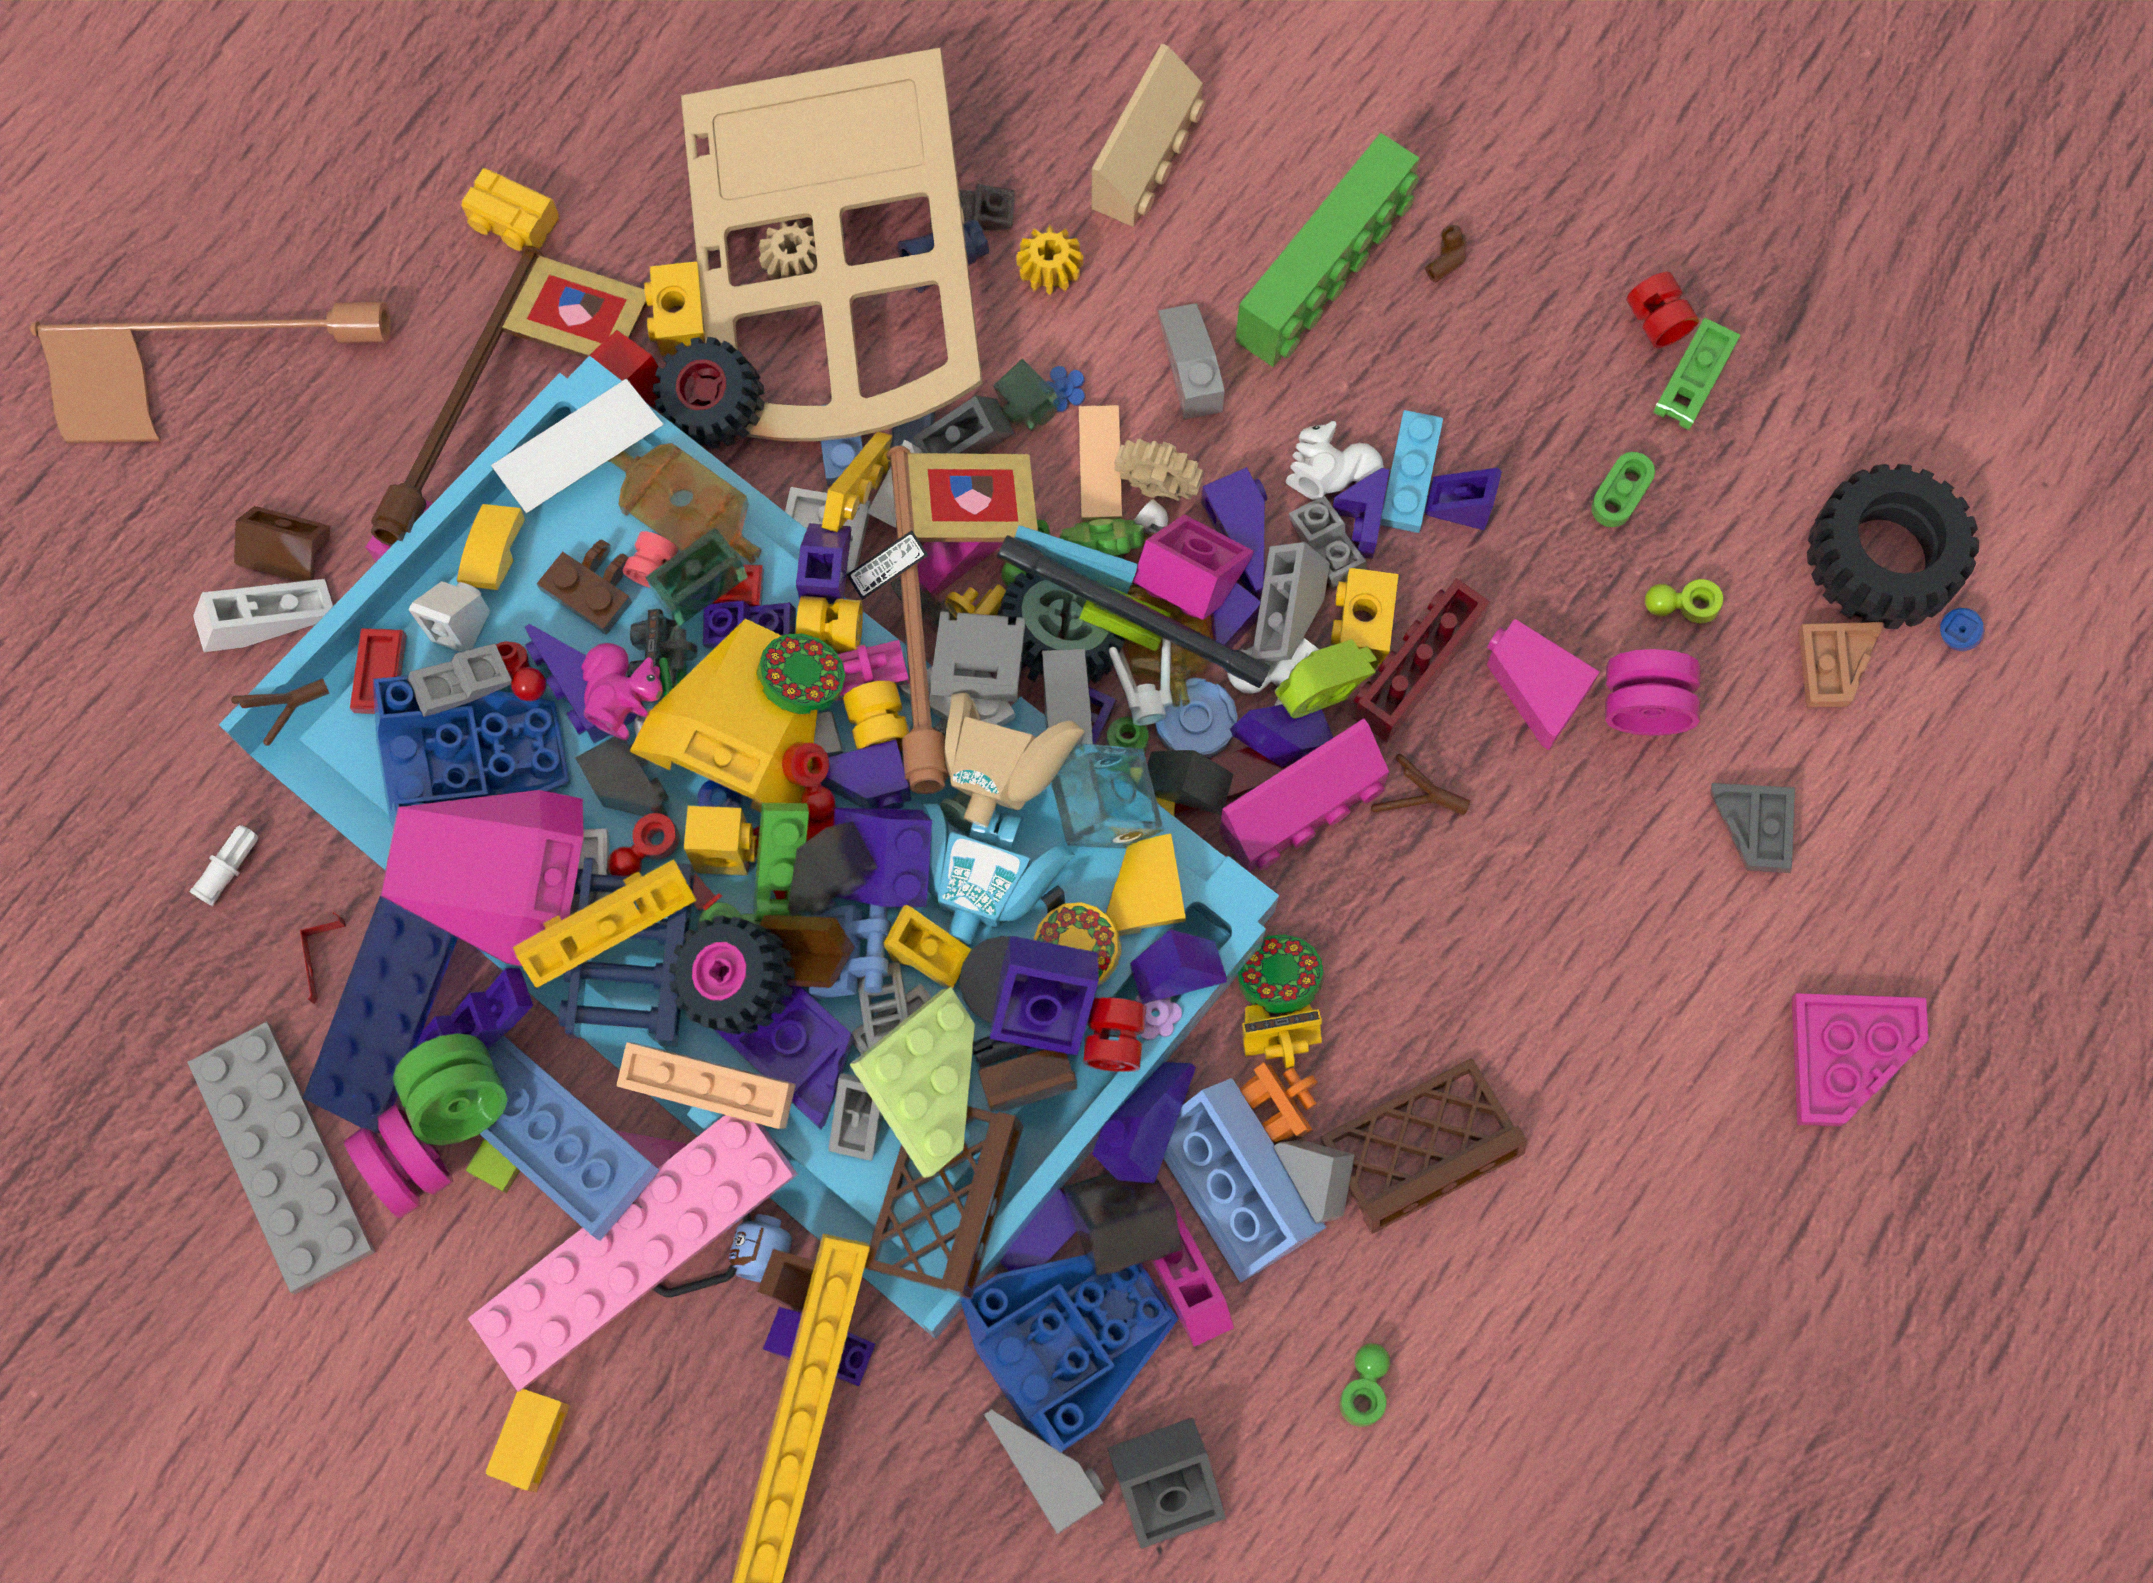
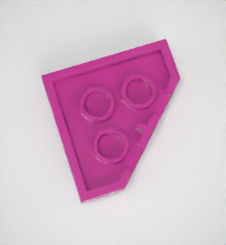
M1801 993L1793 995L1792 1017L1797 1125H1844L1929 1040L1926 998Z

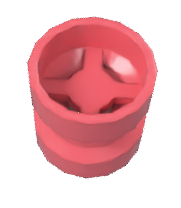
M641 531L634 544L637 552L634 556L627 559L622 571L628 578L640 585L652 589H660L666 578L664 571L666 565L674 561L678 548L674 543L658 534Z

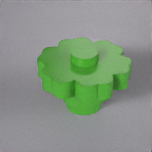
M1097 519L1077 523L1075 527L1063 529L1062 533H1060V539L1125 560L1124 554L1129 553L1130 549L1143 546L1144 530L1143 525L1135 524L1133 520Z

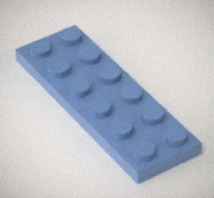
M502 1036L487 1051L491 1057L494 1071L498 1073L508 1101L502 1115L492 1126L481 1132L480 1135L590 1235L601 1241L660 1170L507 1037Z

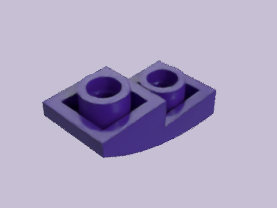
M745 601L704 605L703 645L706 648H715L744 619H748L781 636L795 634L796 608L790 602L751 607Z
M1059 1188L999 1262L1009 1271L1047 1263L1090 1216L1064 1190Z

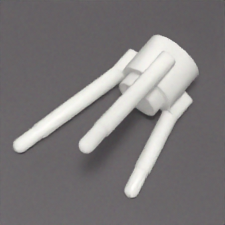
M1163 638L1160 691L1156 690L1154 684L1136 686L1123 650L1118 654L1117 649L1111 647L1109 654L1126 694L1133 723L1139 726L1149 725L1166 718L1164 707L1173 704L1170 693L1171 642Z

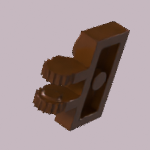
M599 539L585 554L582 564L562 551L536 584L539 590L604 634H607L632 603L629 595L615 587L623 578L624 573L622 569L629 557L624 553L617 555L606 568L603 578L600 577L595 571L608 556L611 545L603 539Z

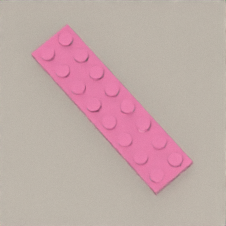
M724 1115L658 1168L660 1171L601 1241L590 1235L584 1228L580 1229L468 1318L517 1391L526 1389L798 1175L762 1124Z

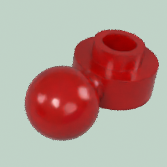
M504 641L497 643V649L512 680L511 687L513 693L523 701L530 702L539 699L546 690V679L542 672L530 667L526 649L516 642Z
M808 742L794 743L786 750L783 756V773L790 783L804 787L805 791L801 796L800 803L807 804L809 810L808 818L824 820L833 813L835 808L833 793L821 785L829 769L828 755L818 744ZM810 758H811V759H812V768H811V770H810V772H809L808 767H807V764H808V761H809Z
M651 813L643 816L638 820L633 829L632 838L634 844L631 847L616 848L610 853L607 859L608 872L614 876L629 877L637 872L640 873L642 860L645 857L659 860L670 856L676 850L679 843L678 828L663 814ZM663 832L665 835L664 840L658 845H653V836L656 833Z

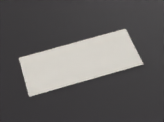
M625 379L492 464L491 467L524 511L528 513L661 427L663 423L629 381Z

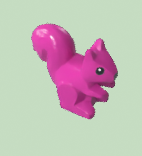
M602 643L587 653L581 666L584 671L583 680L588 682L584 694L585 710L583 715L600 730L627 741L629 731L623 722L628 713L647 717L649 713L642 706V701H656L662 695L663 689L659 679L660 668L653 667V659L648 657L630 677H625L629 669V659L625 649L613 643Z

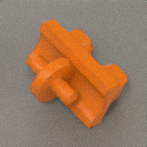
M1264 1062L1253 1070L1257 1075L1252 1077L1240 1091L1252 1109L1258 1108L1271 1098L1275 1102L1280 1112L1262 1123L1272 1142L1277 1144L1295 1135L1304 1137L1313 1131L1294 1100L1298 1098L1306 1111L1317 1104L1309 1092L1318 1084L1315 1077L1311 1075L1301 1080L1295 1069L1290 1068L1283 1073L1284 1078L1290 1085V1088L1286 1089L1271 1064L1267 1065Z

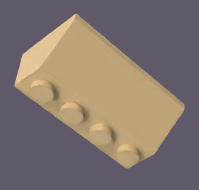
M1165 44L1160 45L1092 167V209L1132 227L1135 226L1141 214L1146 216L1149 213L1155 198L1153 191L1158 183L1163 185L1166 182L1172 167L1170 160L1175 152L1180 154L1183 151L1189 136L1187 130L1191 122L1197 123L1200 120L1206 101L1202 100L1203 83L1175 52Z

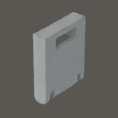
M941 611L931 675V695L951 697V694L967 693L971 698L1017 702L1025 618L1017 617L1015 625H1008V616L957 613V620L953 621L950 620L949 612ZM955 669L997 672V679L956 676Z

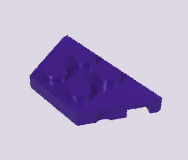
M789 986L793 988L791 997L784 995L781 1002L786 1008L781 1014L773 1012L771 1016L774 1022L767 1027L757 1024V1032L750 1034L741 1032L739 1035L713 1029L761 1075L796 1084L792 1104L820 1130L826 1125L837 1092L838 1079L844 1071L854 1037L851 1032L800 986Z

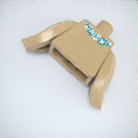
M967 693L951 694L944 755L945 765L951 777V786L971 796L963 819L988 828L996 804L1014 810L1023 808L1026 801L1039 795L1051 783L1078 740L1084 734V730L1074 721L1069 720L1060 722L1045 730L1038 737H1035L1028 733L981 721L977 707L970 695Z

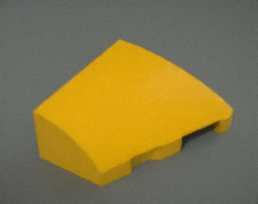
M1171 834L1148 838L1127 846L1106 911V915L1114 921L1119 936L1141 933L1142 928L1185 922L1186 916Z

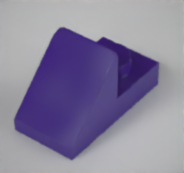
M1380 468L1334 498L1333 508L1338 515L1355 518L1351 541L1359 542L1358 551L1364 558L1373 559L1389 469Z

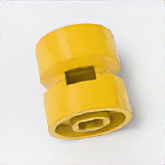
M800 597L796 619V634H806L819 638L832 647L837 654L857 650L856 646H860L862 637V600L837 599L834 604H829L825 597Z
M884 680L862 684L848 691L844 695L843 701L849 723L856 725L852 730L856 749L896 740L899 752L902 751V739L910 732L906 718L898 715L903 708L896 683Z

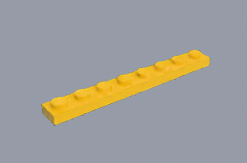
M828 1234L822 1235L732 1583H782L870 1248L866 1242Z

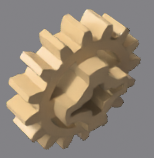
M1137 439L1135 444L1127 440L1125 445L1120 446L1114 462L1116 464L1114 469L1121 472V479L1129 480L1132 487H1139L1142 490V494L1151 498H1155V496L1163 499L1169 497L1180 501L1182 496L1189 500L1192 495H1197L1203 479V470L1197 468L1199 463L1188 460V454L1178 453L1176 446L1166 442L1158 444L1156 441L1148 443Z

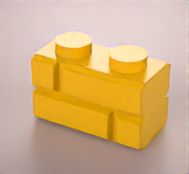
M487 168L482 169L474 182V186L469 189L463 198L461 205L468 219L467 223L474 230L484 235L491 231L501 236L502 241L509 247L521 251L525 246H534L540 249L547 238V234L551 232L559 218L553 199Z

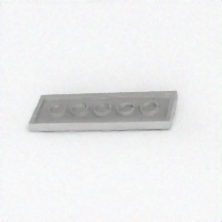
M265 1022L188 1061L187 1063L290 1293L297 1294L375 1253L374 1247L272 1025Z

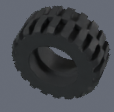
M1888 464L1874 465L1870 472L1862 469L1852 474L1848 481H1843L1834 490L1816 517L1815 523L1810 530L1808 542L1811 546L1807 551V560L1809 565H1816V568L1811 573L1815 585L1820 586L1823 584L1826 589L1823 597L1830 604L1835 601L1843 607L1840 613L1850 619L1854 614L1862 617L1861 623L1884 622V628L1899 629L1904 622L1907 626L1912 627L1921 624L1927 617L1933 618L1941 612L1964 586L1965 581L1975 568L1976 561L1974 557L1979 553V539L1972 537L1978 530L1975 518L1973 516L1967 517L1965 513L1969 509L1965 499L1962 496L1957 499L1951 493L1954 487L1946 480L1941 484L1933 479L1934 473L1922 469L1920 473L1913 472L1911 465L1897 464L1894 470H1890ZM1873 520H1885L1903 526L1919 541L1925 556V569L1916 573L1905 574L1889 571L1879 566L1863 549L1859 539L1858 526Z

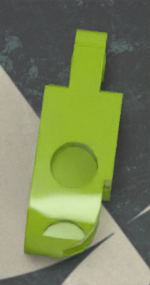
M1353 639L1311 652L1307 658L1297 663L1292 669L1289 678L1284 680L1275 689V694L1292 718H1300L1346 700L1361 682L1375 674L1379 661L1368 647L1359 649Z

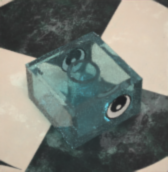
M1082 743L1072 749L1061 769L1051 781L1067 846L1127 849V846L1148 839L1164 830L1143 749Z

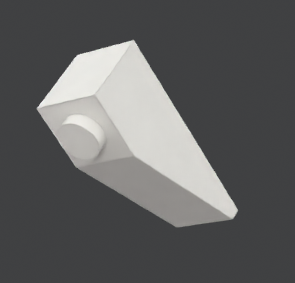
M325 579L202 592L193 617L203 652L247 647L315 625L333 607Z

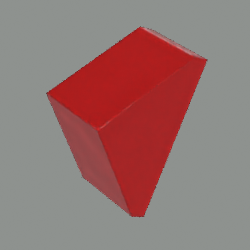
M614 331L588 356H591L621 381L627 379L642 399L650 407H655L654 401L659 398L653 393V384L660 383V380L655 376L659 366L650 353L620 331Z

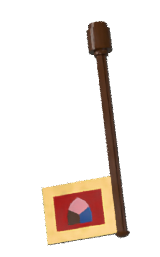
M525 246L521 250L522 257L405 482L399 485H390L371 519L373 525L371 529L372 535L380 542L392 546L397 540L403 541L406 532H411L413 524L423 514L427 503L422 497L421 490L503 332L587 359V356L616 330L629 339L631 338L647 305L645 290L545 258L538 248Z

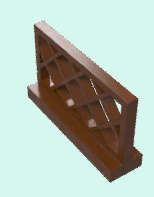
M1472 1058L1320 1137L1323 1146L1337 1149L1334 1144L1335 1142L1347 1136L1365 1140L1360 1160H1353L1352 1168L1357 1170L1355 1177L1351 1173L1348 1189L1363 1213V1220L1371 1234L1524 1155L1527 1139L1519 1126L1515 1127ZM1469 1074L1477 1087L1474 1101L1450 1095L1452 1082ZM1446 1085L1444 1093L1436 1091ZM1481 1095L1488 1105L1479 1103ZM1424 1096L1441 1101L1436 1121L1411 1114L1414 1102ZM1446 1103L1471 1109L1466 1129L1441 1122ZM1408 1105L1406 1112L1399 1111V1109ZM1476 1111L1495 1116L1502 1129L1489 1136L1471 1131ZM1385 1116L1402 1120L1403 1124L1398 1141L1373 1134L1376 1122ZM1409 1122L1433 1129L1428 1149L1403 1142ZM1370 1125V1126H1369V1129H1368V1132H1365V1131H1361V1130H1360V1129H1362V1128H1364V1127ZM1438 1131L1463 1137L1460 1151L1451 1156L1433 1151ZM1469 1139L1477 1141L1476 1143L1467 1147ZM1371 1142L1395 1149L1390 1169L1365 1162ZM1400 1151L1425 1157L1422 1171L1413 1176L1395 1171ZM1431 1159L1439 1161L1429 1167ZM1362 1170L1387 1177L1384 1190L1369 1199H1366L1358 1185ZM1392 1179L1401 1181L1391 1186Z
M967 1106L966 1124L973 1120L990 1123L985 1140L971 1148L967 1146L964 1140V1152L955 1156L933 1176L924 1178L921 1176L916 1180H913L907 1169L910 1156L901 1144L869 1245L870 1248L864 1268L951 1292L956 1296L972 1300L1024 1127L1016 1116L998 1111V1114ZM981 1152L977 1164L973 1156ZM968 1159L975 1171L972 1183L956 1192L946 1171ZM940 1175L950 1196L928 1208L918 1188ZM905 1177L908 1184L901 1188L903 1179ZM913 1192L922 1212L900 1224L894 1213L896 1201L906 1194ZM967 1196L965 1206H963L960 1199ZM955 1203L961 1214L959 1226L942 1236L932 1215ZM927 1219L937 1239L914 1252L904 1231ZM891 1220L894 1228L887 1232ZM899 1235L909 1256L893 1265L879 1262L878 1259L883 1244ZM954 1239L953 1246L950 1251L947 1243ZM939 1247L942 1248L948 1259L942 1279L926 1275L919 1261L920 1258ZM913 1263L917 1272L904 1268Z

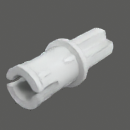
M237 826L217 856L211 855L209 857L211 860L210 864L189 892L213 907L233 876H239L240 872L237 869L258 841L256 833L245 826Z

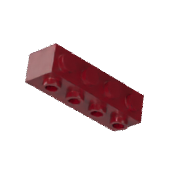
M1458 578L1454 580L1446 592L1440 589L1427 607V610L1430 611L1422 622L1415 620L1402 639L1405 641V644L1398 653L1392 650L1384 659L1378 669L1381 672L1379 677L1373 684L1369 681L1366 682L1356 695L1354 702L1358 705L1354 719L1359 722L1364 718L1369 724L1371 731L1385 742H1388L1484 620L1490 601Z

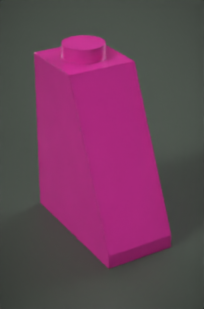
M1514 619L1507 630L1499 627L1490 640L1487 648L1492 653L1487 666L1540 744L1550 750L1593 686L1600 672Z

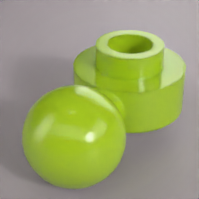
M1706 579L1691 581L1684 587L1682 593L1676 592L1667 584H1657L1652 586L1645 595V606L1651 614L1663 617L1671 614L1675 609H1680L1684 617L1694 623H1708L1718 616L1723 604L1721 589L1714 582ZM1701 600L1707 604V607L1699 609L1694 606L1693 602Z

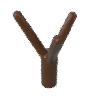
M323 678L287 693L235 695L231 698V702L233 704H240L242 708L287 703L263 740L264 745L269 746L298 706L330 693Z
M1398 754L1396 760L1405 768L1404 775L1427 792V794L1387 801L1371 806L1372 812H1381L1434 803L1464 816L1469 808L1470 800L1435 786L1402 754Z

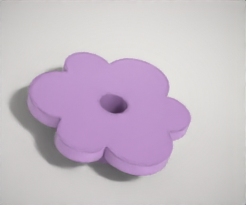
M1138 994V996L1136 997V1000H1135V1001L1141 1003L1140 997H1139V994ZM1170 997L1145 1003L1144 1005L1147 1006L1144 1033L1140 1034V1036L1146 1040L1155 1039L1159 1034L1163 1037L1170 1036L1174 1030L1173 1024L1181 1019L1182 1010L1180 1006L1170 1002ZM1157 1011L1159 1016L1154 1017L1151 1013Z

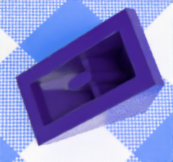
M1490 468L1433 477L1424 513L1430 517L1485 531L1494 505L1502 471L1499 468Z
M1237 582L1222 606L1210 614L1213 640L1231 649L1258 620L1261 603L1259 599Z
M1171 929L1130 963L1142 1004L1227 982V976L1215 941Z

